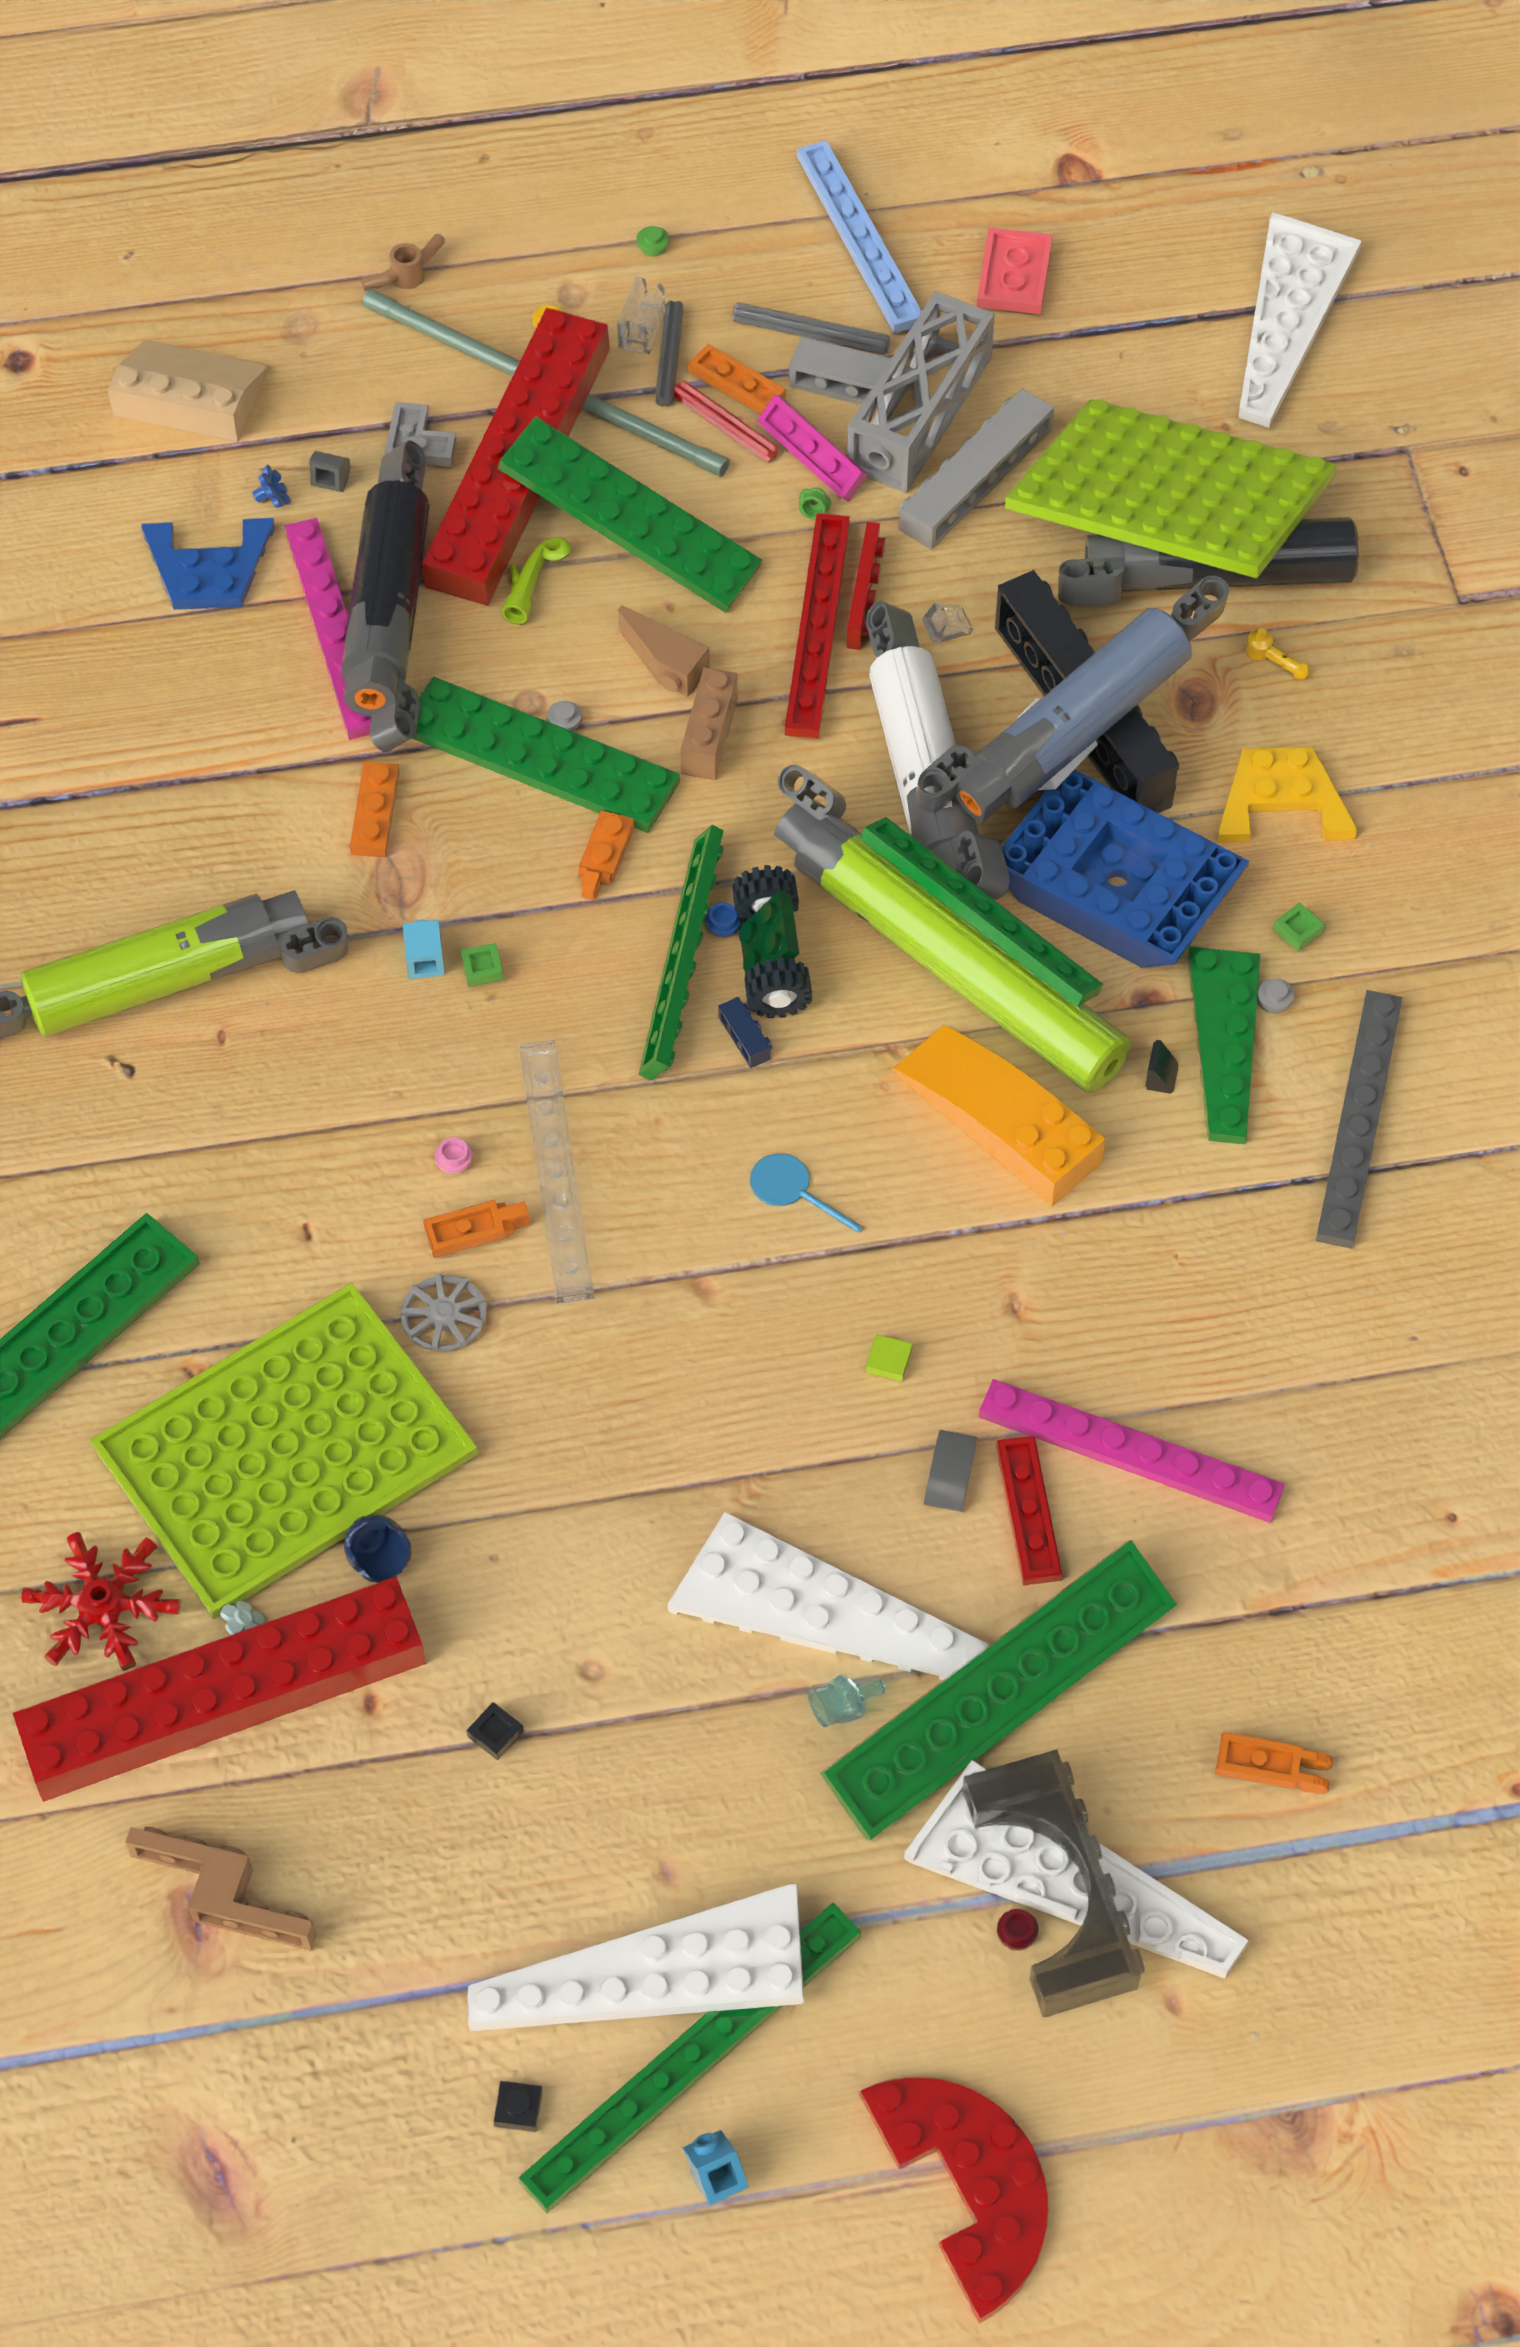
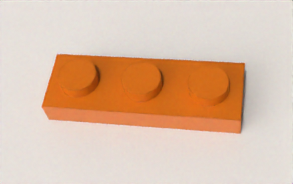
M707 344L688 362L689 373L760 415L775 394L782 396L784 399L786 398L785 388L710 344Z
M364 762L350 842L351 855L386 857L400 773L399 764Z

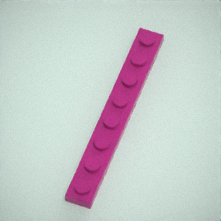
M313 518L284 525L348 739L370 735L371 717L351 710L344 699L346 681L343 679L341 669L348 615L318 519Z
M995 1379L992 1380L979 1410V1418L1028 1436L1035 1435V1438L1269 1523L1272 1521L1284 1489V1483Z

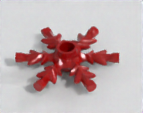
M80 1532L72 1533L66 1540L74 1557H66L64 1561L71 1567L79 1570V1572L72 1574V1576L84 1580L83 1589L78 1592H72L65 1583L62 1591L52 1582L45 1581L44 1586L46 1590L26 1587L22 1590V1603H43L39 1609L40 1613L50 1611L60 1606L59 1614L70 1606L76 1607L79 1611L77 1619L63 1621L68 1628L50 1635V1639L58 1640V1642L44 1657L49 1663L57 1666L69 1649H71L74 1655H77L81 1646V1635L89 1640L88 1626L97 1623L105 1628L99 1641L108 1638L104 1656L108 1658L115 1652L121 1670L131 1669L136 1666V1661L128 1646H136L138 1641L123 1632L131 1627L118 1623L120 1613L130 1610L138 1620L140 1611L147 1618L156 1622L159 1619L157 1612L179 1615L181 1600L172 1598L159 1599L163 1594L162 1589L155 1590L143 1597V1589L137 1591L131 1597L123 1591L125 1583L139 1581L133 1575L144 1572L152 1567V1564L144 1562L157 1548V1545L151 1539L145 1537L133 1554H131L128 1548H125L122 1552L121 1567L113 1563L114 1576L110 1579L100 1578L98 1575L103 1562L95 1565L98 1547L93 1546L87 1551L82 1534Z

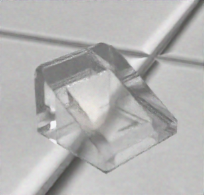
M934 602L923 616V623L934 643L945 642L973 632L961 605Z

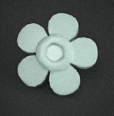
M245 1601L236 1602L234 1606L225 1605L220 1612V1616L228 1621L225 1629L231 1635L264 1624L265 1619L258 1611L250 1612L252 1607Z

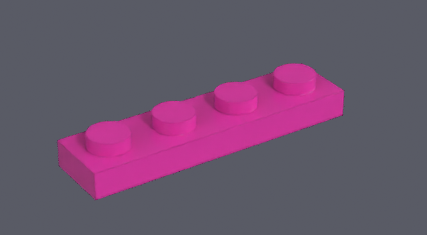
M775 394L758 418L757 422L842 499L850 501L867 477V472L782 396Z

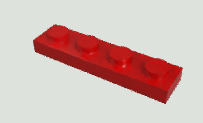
M876 522L866 523L847 625V649L860 650L862 637H869L866 615L867 610L875 603L876 590H871L872 584L879 583L881 564L876 563L877 557L883 558L886 538L880 537V523Z

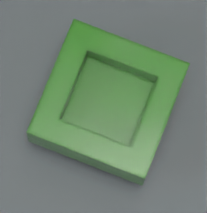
M1300 902L1274 921L1273 930L1297 952L1324 933L1325 924Z
M496 943L460 950L468 987L504 980Z

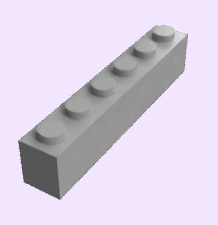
M1021 389L1013 398H1008L1002 405L1001 410L993 418L989 417L986 419L981 430L973 437L967 438L962 444L961 449L953 457H948L943 462L940 470L932 478L928 477L925 479L920 490L914 496L908 497L903 501L899 509L900 531L932 550L1052 430L1054 407L1024 389Z

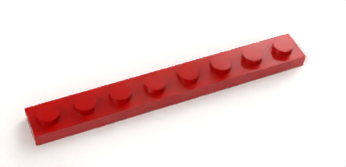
M816 513L785 721V736L819 739L850 516Z

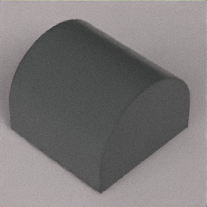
M314 451L309 460L311 485L343 492L350 474L349 458Z

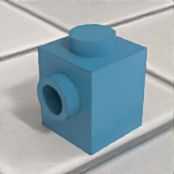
M722 2130L715 2133L702 2134L693 2143L682 2147L694 2182L709 2205L749 2188L737 2152Z

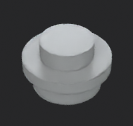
M560 701L549 708L547 719L550 723L574 732L582 721V712L577 704L570 701Z
M1268 979L1258 989V1001L1267 1012L1274 1014L1282 1013L1292 1005L1294 990L1288 982L1282 979Z

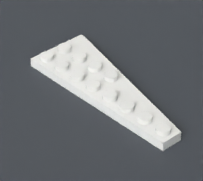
M1275 212L1272 213L1238 418L1267 428L1270 427L1360 251L1361 240Z
M974 1761L970 1762L904 1852V1859L911 1864L1222 1978H1226L1249 1941Z

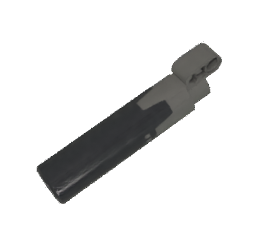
M1352 518L1302 519L1258 578L1102 535H1086L1085 559L1067 560L1059 566L1058 599L1063 604L1071 606L1114 604L1122 598V591L1191 589L1203 578L1213 575L1224 579L1229 588L1350 583L1356 577L1358 570L1357 527Z

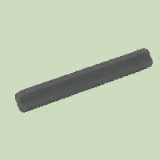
M670 300L666 303L655 394V402L659 406H670L674 399L683 318V304L680 301L674 302Z

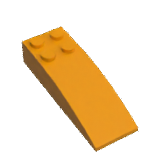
M945 1025L893 1067V1072L1051 1207L1103 1162L1106 1139L1024 1072L974 1040Z

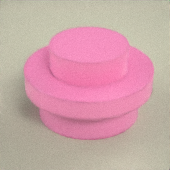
M447 1138L436 1149V1164L444 1172L460 1173L470 1166L472 1150L460 1138Z

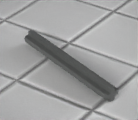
M740 302L736 303L733 309V320L739 323L880 354H886L890 345V336L887 334Z

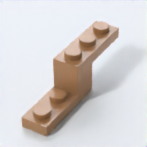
M144 1827L143 1830L130 1828L126 1845L131 1857L199 1874L188 1906L193 1922L309 1951L312 1950L316 1933L313 1922L306 1915L296 1911H286L285 1914L269 1911L266 1905L255 1901H246L245 1904H242L253 1872L249 1856L245 1855V1852L232 1846H222L221 1849L206 1846L204 1841L191 1836H184L183 1839L167 1836L166 1832L155 1827Z

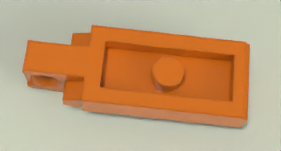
M600 811L579 864L578 877L583 878L581 897L596 900L601 884H609L610 881L614 882L634 830V819Z
M495 1199L424 1219L423 1221L433 1258L506 1238V1236L514 1234V1230L531 1224L525 1201L506 1206L505 1202L496 1203Z

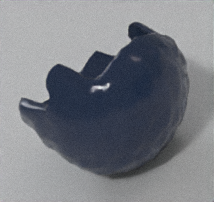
M371 1514L356 1519L346 1532L344 1540L346 1559L356 1572L370 1582L379 1583L396 1577L402 1573L410 1561L412 1554L411 1543L403 1532L402 1527L389 1517Z

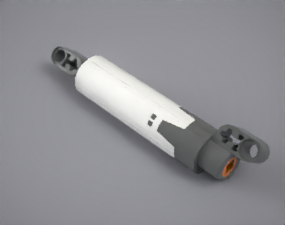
M878 601L871 606L866 618L873 652L878 657L870 667L869 676L909 833L914 839L992 899H999L1006 893L1010 881L999 841L979 834L976 820L961 807L956 798L935 812L923 810L916 802L915 795L919 775L948 749L956 746L934 660L928 651L919 648V641L911 614L906 610ZM934 786L925 788L929 793L941 792L940 789Z

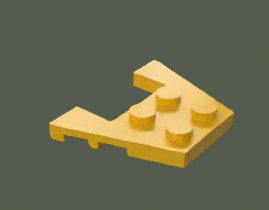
M1313 747L1245 748L1240 756L1219 827L1217 841L1218 843L1249 842L1251 831L1248 812L1317 810L1320 812L1323 840H1353L1356 837L1357 830Z

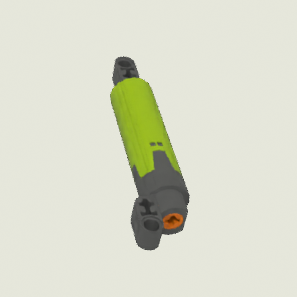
M295 890L263 901L255 893L22 971L20 980L25 996L20 997L11 991L0 992V1039L22 1031L26 1025L27 1018L33 1017L39 1033L44 1037H48L281 957L284 966L289 971L295 973L305 972L338 961L345 956L348 950L347 927L344 922L333 917L308 924L303 906ZM331 935L340 938L336 943H326L323 941L325 937ZM313 942H316V949L313 948ZM298 948L301 953L297 954L294 949ZM11 1010L12 1015L6 1016L4 1012Z

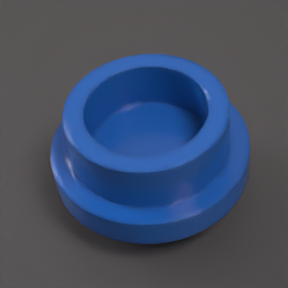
M717 903L709 910L705 918V924L711 934L718 937H729L739 930L741 920L737 917L733 905Z

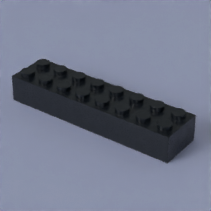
M1034 570L998 585L995 630L1042 695L1045 696L1095 652L1088 644L1084 631L1081 628L1077 629L1071 621L1067 608L1063 604H1059L1054 598L1050 585L1047 581H1042ZM1136 705L1096 740L1098 745L1087 757L1111 789L1157 813H1161L1172 808L1179 762L1175 754L1165 748L1156 728L1148 725L1142 717L1140 707Z

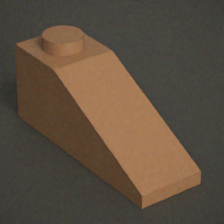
M621 605L618 609L620 633L658 683L670 691H677L688 697L699 683L703 667L710 668L709 647Z

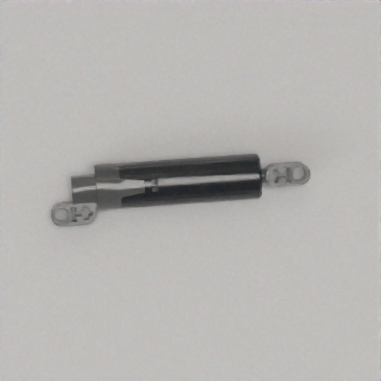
M408 440L382 457L378 484H375L367 493L341 669L343 679L346 681L345 703L358 714L371 717L370 737L374 745L382 752H389L416 735L420 700L417 693L410 685L405 684L412 643L430 504L428 503V497L422 491L426 457L422 448L412 440Z

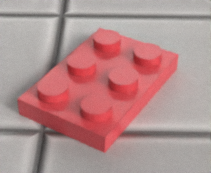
M989 227L977 295V307L1041 315L1053 234Z

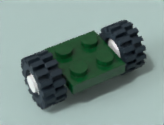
M764 865V870H759L757 866L752 868V873H749L747 870L742 872V877L737 876L734 879L735 883H732L735 913L740 920L744 919L743 925L739 928V939L743 954L747 1004L752 1012H757L758 1016L762 1017L767 1013V1018H774L775 1014H779L780 1018H784L786 1013L790 1012L793 1016L798 1014L797 1009L805 1010L807 1008L806 1004H810L812 1002L811 997H813L809 969L807 966L804 967V963L801 961L796 963L794 959L800 954L794 912H797L799 909L796 878L794 874L791 875V871L788 869L783 871L780 866H776L774 870H771V865Z

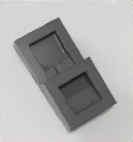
M939 1430L924 1505L963 1512L978 1437Z

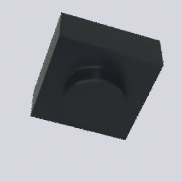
M494 1702L466 1730L467 1737L497 1761L524 1732L523 1725Z
M500 2081L493 2121L494 2127L536 2132L543 2094L542 2086Z

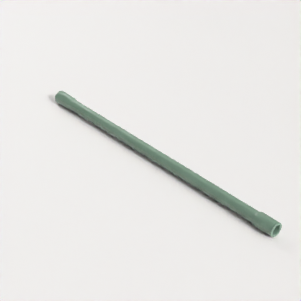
M369 289L363 298L364 307L384 317L397 320L512 376L520 362L407 308L376 290ZM590 394L582 407L583 410L686 458L696 466L719 477H722L729 467V458L708 448L699 447Z

